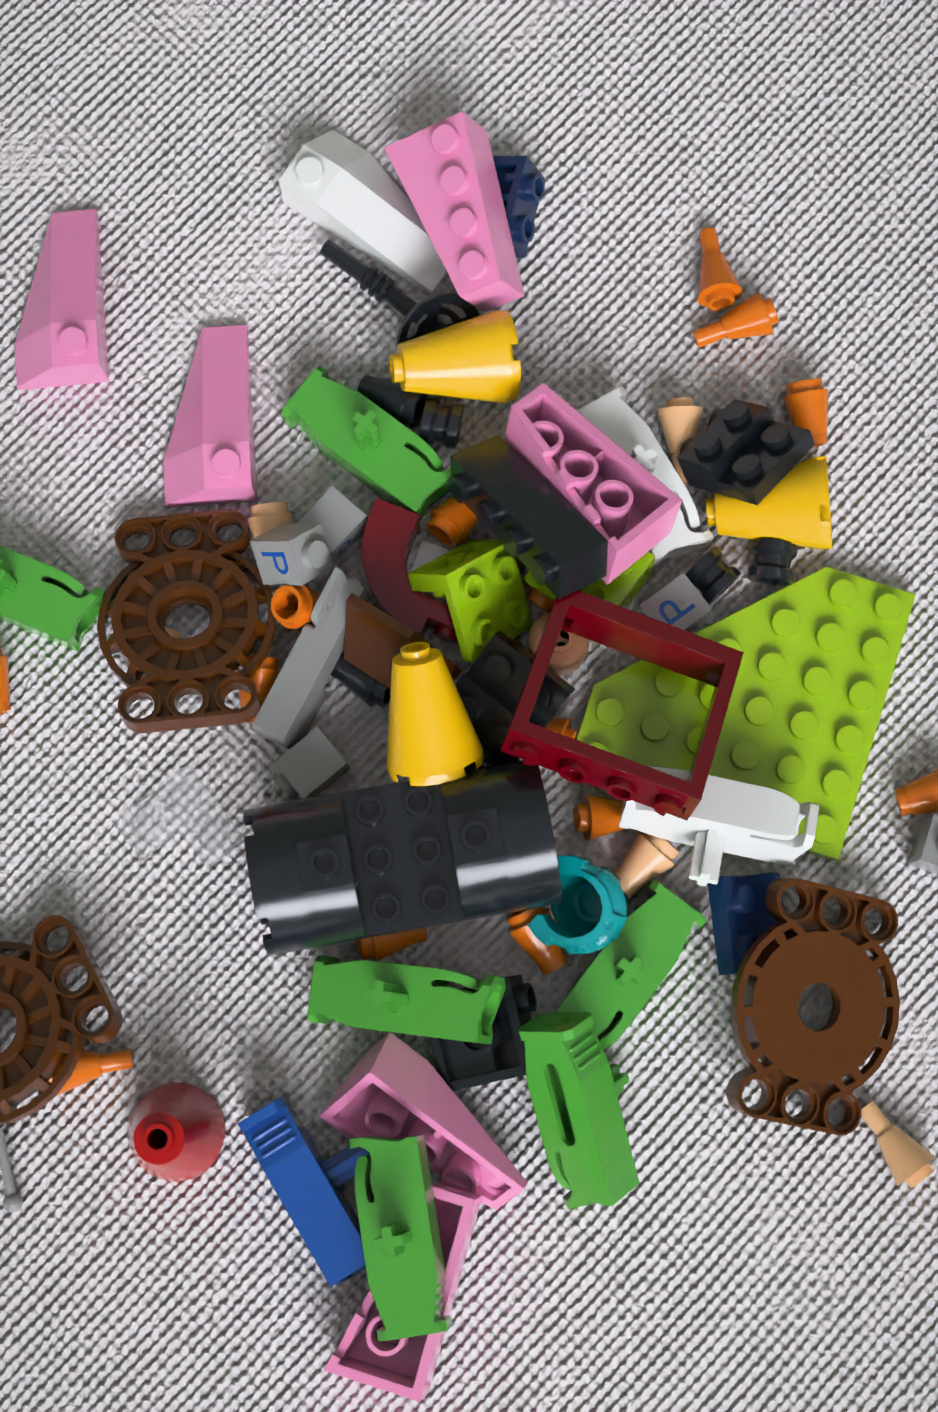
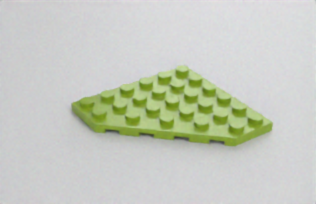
M825 567L694 634L744 652L709 775L775 789L792 797L798 803H818L819 811L815 839L812 848L806 852L837 861L842 850L916 594L830 567ZM641 660L594 684L577 740L645 766L690 771L715 687ZM807 816L799 824L798 836L805 833Z

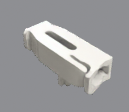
M618 387L577 411L682 499L671 533L648 551L655 555V569L666 560L702 551L710 545L713 535L710 530L696 533L700 526L699 516L691 495L649 426L625 403L627 393L624 388Z
M651 767L686 781L690 772L680 769ZM708 775L702 799L687 821L667 813L664 816L659 815L653 808L631 800L622 802L618 827L631 828L668 841L694 846L689 879L697 880L696 884L706 886L707 883L716 885L719 880L723 852L792 867L795 858L812 848L816 834L819 805L814 802L798 803L792 797L775 789ZM807 816L805 833L798 836L799 824Z

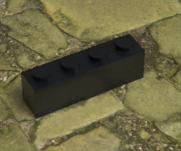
M498 434L450 456L451 477L448 480V484L455 500L459 503H464L476 515L480 525L486 530L490 529L502 541L506 551L512 557H517L530 570L538 584L545 585L558 599H561L607 576L608 540Z

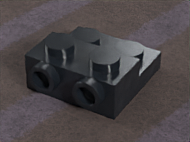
M734 399L724 409H717L711 414L708 427L695 438L687 439L682 444L680 455L677 459L689 486L758 505L815 445L810 430L775 422L769 407Z
M501 630L493 635L469 671L464 673L455 684L483 747L484 760L492 766L523 760L502 752L501 748L534 658L533 655ZM547 668L529 720L530 723L544 728L548 727L575 690L573 686L549 668Z
M521 974L504 977L506 990L492 1024V1044L429 1037L437 1072L452 1091L526 1075L524 1041H521L518 1028L532 1019L530 1012L536 1011L537 999L533 986L529 982L523 983ZM467 987L459 988V989L469 990V991H472V992H474V993L477 992V991H479V990H474V989H470V988H467Z

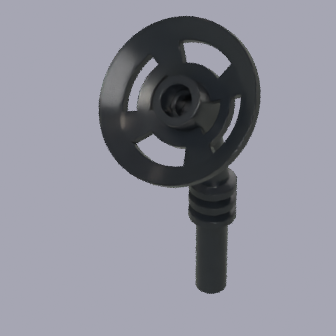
M330 239L324 243L320 250V254L360 282V289L363 291L369 289L368 294L371 297L377 295L376 300L378 302L386 301L405 316L398 330L396 347L397 344L480 316L474 305L453 293L436 294L417 304L394 286V279L389 278L386 280L387 274L384 272L378 274L379 269L376 266L369 268ZM441 304L455 305L463 310L464 315L458 316L452 309L441 306ZM438 314L447 315L451 320L445 322ZM411 324H415L414 333L407 335Z

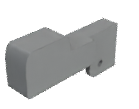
M337 567L334 568L312 610L311 621L316 627L307 623L303 627L251 726L260 736L287 749L292 748L307 735L325 701L326 693L324 686L344 650L346 600L351 593L367 602L371 599L361 581L352 577L348 580L343 571Z

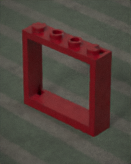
M579 590L561 599L556 597L501 751L523 759V764L539 765L558 772L561 777L570 782L587 783L606 790L615 799L622 801L633 800L653 808L659 815L664 816L667 813L687 821L702 799L744 652ZM561 629L715 687L687 781L529 722Z

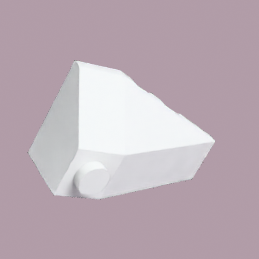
M334 130L302 146L279 179L284 204L425 292L433 295L447 275V271L413 204L371 153Z

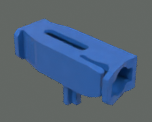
M286 1095L237 1123L330 1287L334 1284L339 1286L366 1269L359 1220L339 1186L355 1177L358 1157L369 1155L370 1153L361 1147L350 1149L349 1145L324 1161Z

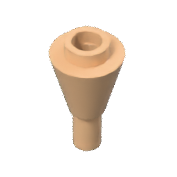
M693 398L667 399L666 407L657 409L669 453L672 455V465L682 482L688 484L677 457L680 455L682 444L687 439L697 436L703 407L694 406Z
M871 1101L862 1108L861 1117L878 1137L876 1139L897 1186L906 1181L910 1188H913L935 1171L929 1162L936 1156L898 1126H893L874 1101Z

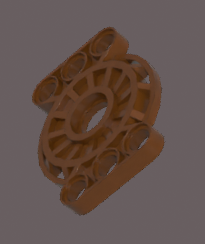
M225 509L126 520L117 528L114 539L120 557L129 565L121 570L108 587L99 608L97 623L100 649L111 671L127 687L118 701V710L124 724L128 729L136 733H152L234 725L250 721L260 710L261 703L256 685L250 678L256 673L269 654L275 638L277 620L271 611L273 595L269 585H263L259 570L246 557L240 555L247 550L251 540L247 518L236 510ZM227 525H236L242 529L240 536L229 542L218 539L217 533L222 527ZM189 529L195 532L194 540L188 545L177 546L171 542L172 536L179 530ZM134 534H145L150 538L148 544L140 550H130L125 547L127 539ZM246 571L257 581L260 588L251 585L249 579L244 574ZM266 602L269 611L267 625L260 621L261 617L258 605ZM196 604L203 607L209 613V625L203 632L194 637L178 639L171 637L166 632V618L178 606ZM108 618H111L113 633L107 639ZM257 638L263 639L260 649L252 660L249 661L248 656L253 651ZM121 652L125 662L129 665L127 673L116 664L112 654ZM234 690H245L251 695L249 703L243 708L231 709L224 704L226 696ZM196 694L203 699L201 707L194 713L183 714L176 709L178 701L185 695ZM140 699L153 701L155 704L154 710L147 717L137 719L129 715V708L135 701Z
M779 878L769 885L765 894L767 910L778 923L769 927L751 945L739 965L732 987L730 1012L734 1037L744 1060L750 1067L735 1073L730 1078L726 1087V1097L729 1105L735 1111L747 1116L834 1135H847L858 1127L862 1113L859 1100L851 1091L862 1086L880 1068L892 1047L898 1028L900 998L897 978L887 954L879 945L894 936L898 927V916L894 907L881 899L804 879ZM792 886L798 892L799 904L797 909L789 914L782 907L781 896L787 887ZM834 897L840 904L841 914L835 923L830 924L824 917L823 907L829 898ZM874 907L880 912L882 922L880 929L876 933L871 934L865 927V916ZM869 949L873 956L869 957L865 951ZM879 968L884 978L886 996H884L883 983L877 971ZM814 983L826 985L832 995L833 1002L831 1016L826 1025L819 1030L807 1028L801 1021L798 1013V1001L802 992ZM885 1007H887L886 1023L884 1026L882 1036L880 1037V1033L884 1023ZM876 1047L869 1062L860 1070L859 1066L869 1057L873 1048ZM846 1076L849 1080L843 1083L841 1078ZM756 1080L761 1088V1096L755 1105L747 1107L742 1099V1091L747 1082ZM798 1089L803 1096V1106L798 1114L790 1116L785 1108V1100L791 1091ZM840 1098L845 1106V1115L840 1123L832 1125L827 1116L828 1107L833 1100Z
M51 915L38 923L33 932L32 945L21 942H0V952L13 951L10 955H0V1010L10 1011L15 1016L17 1025L11 1044L0 1053V1110L3 1113L0 1115V1125L15 1123L34 1114L56 1097L76 1067L82 1053L84 1038L94 1043H105L112 1040L122 1027L123 1017L121 1010L81 930L76 924L60 915ZM59 927H65L68 931V940L65 946L60 950L50 951L47 945L50 933ZM85 966L88 972L87 982L81 989L70 991L67 987L69 973L74 968ZM99 1006L105 1007L108 1012L106 1025L99 1031L90 1032L86 1024L89 1013ZM70 1031L73 1032L71 1044L68 1043ZM64 1054L67 1055L60 1072L50 1083L48 1080L58 1069ZM38 1090L42 1092L30 1103L17 1109V1103L31 1097Z

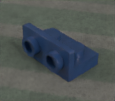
M493 156L516 258H525L528 244L532 241L535 233L534 220L538 204L545 193L544 176L528 156Z
M778 872L744 876L719 877L718 884L708 883L719 976L737 974L739 965L751 945L769 927L778 923L768 912L765 904V894L769 885L780 878ZM782 895V896H781V904H782V907H783V909H784L783 895Z

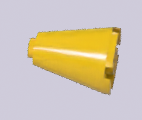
M494 310L397 344L396 354L389 355V371L392 382H399L402 391L496 403H507L517 400L521 385L520 360H514L512 345L518 344V337L510 313L507 310Z
M816 456L798 462L758 505L714 493V498L706 499L708 526H717L718 535L751 540L761 538L777 539L791 542L800 547L821 550L832 549L827 456Z
M414 642L401 647V653L392 659L386 760L388 775L392 781L397 783L398 775L409 777L410 786L439 785L466 776L464 767L475 762L477 770L483 763L484 754L443 655L439 649L430 648V644L427 642Z

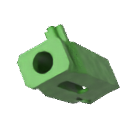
M320 365L307 377L281 412L284 424L291 429L298 424L322 454L388 503L419 514L420 520L423 518L427 508L450 492L448 480L451 477V467L444 471L440 457L422 438L360 392L330 380L327 370Z
M0 545V620L79 651L84 634L98 618L99 608L106 591L95 586L89 593L80 582L63 571ZM64 589H66V590L70 591L71 593L77 595L79 598H76V597L72 596L71 594H69V593H68L67 591H65Z
M655 880L651 881L645 889L652 897L643 900L642 905L636 906L635 911H630L627 914L628 918L619 938L599 950L554 1011L591 1012L594 1021L592 1027L597 1036L609 1026L616 1013L619 1012V1017L613 1026L598 1039L603 1050L610 1047L626 1031L676 964L680 954L684 951L683 947L687 943V937L691 934V927L693 926L696 929L702 928L707 921L702 914Z
M318 955L314 961L307 1016L309 1022L331 1024L334 1019L338 1023H344L345 1026H352L354 1028L492 1044V1024L506 990L505 978L486 975L483 980L473 975L445 969L354 959L351 962L344 961V963H341L340 958ZM451 982L458 983L479 991L474 993L465 989L447 987V984Z
M546 1012L537 1015L518 1028L521 1041H524L526 1080L546 1157L556 1180L563 1188L570 1190L563 1196L564 1205L568 1209L593 1203L613 1206L639 1184L617 1096L624 1091V1086L629 1083V1076L627 1073H620L617 1064L609 1065V1061L592 1027L594 1021L591 1012Z
M424 1135L404 1139L373 1136L349 1139L350 1149L361 1147L370 1153L369 1155L359 1156L355 1167V1196L368 1286L384 1326L377 1330L378 1341H389L449 1330L453 1326L451 1315L442 1316L443 1296L445 1294V1265Z

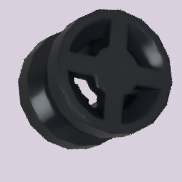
M428 397L423 411L419 437L427 444L432 441L443 442L446 448L456 449L463 420L464 404L454 403L451 406L441 405L437 399Z
M761 538L752 540L751 552L754 554V563L748 567L747 579L768 585H792L794 573L790 567L791 561L797 556L798 546L791 542L777 539Z
M714 547L685 575L702 592V597L710 605L742 573L736 567H729L722 560V552L717 547Z

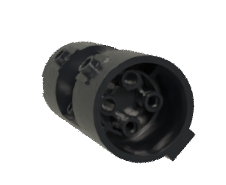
M524 760L482 767L477 770H465V777L439 785L410 786L409 781L244 810L245 826L251 825L254 835L244 837L256 917L260 919L261 925L269 927L271 934L263 935V944L269 956L562 903L556 847L539 766L523 764Z

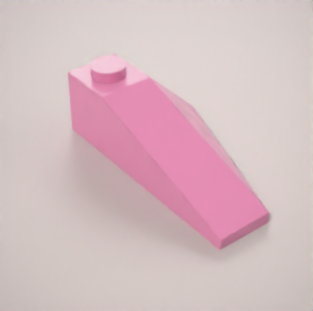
M97 209L51 213L15 341L16 377L19 390L109 382Z
M247 325L204 327L201 329L163 460L165 506L167 508L258 501Z
M391 1032L363 1055L319 1116L349 1139L363 1136L404 1139L424 1135L429 1169L441 1175L442 1183L482 1195L481 1203L496 1210L525 1190L527 1185L524 1177L429 1061Z

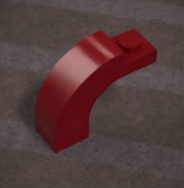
M376 498L364 529L362 559L367 583L377 607L415 630L423 638L428 627L435 629L433 635L437 638L459 645L448 605L436 601L420 591H412L407 574V562L421 527L420 515Z

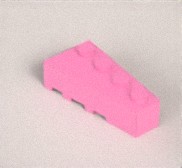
M461 111L384 147L459 296L483 312L524 297V290L487 131Z
M544 382L510 407L504 441L608 540L607 576L602 578L606 585L671 533L682 499Z
M440 1182L432 1183L445 1265L443 1316L450 1315L483 1196ZM369 1290L324 1371L420 1402L429 1392L445 1331L389 1341H378L377 1330L384 1326L376 1308V1303L372 1298V1293Z

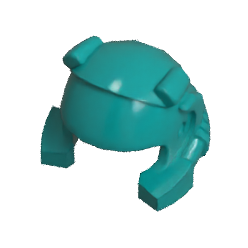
M559 855L558 867L559 874L561 875L562 903L550 905L557 924L554 923L548 914H537L528 924V927L546 946L557 945L566 949L569 954H588L603 949L619 938L628 918L626 915V898L620 885L621 878L604 866L599 868L592 865V859L576 855Z

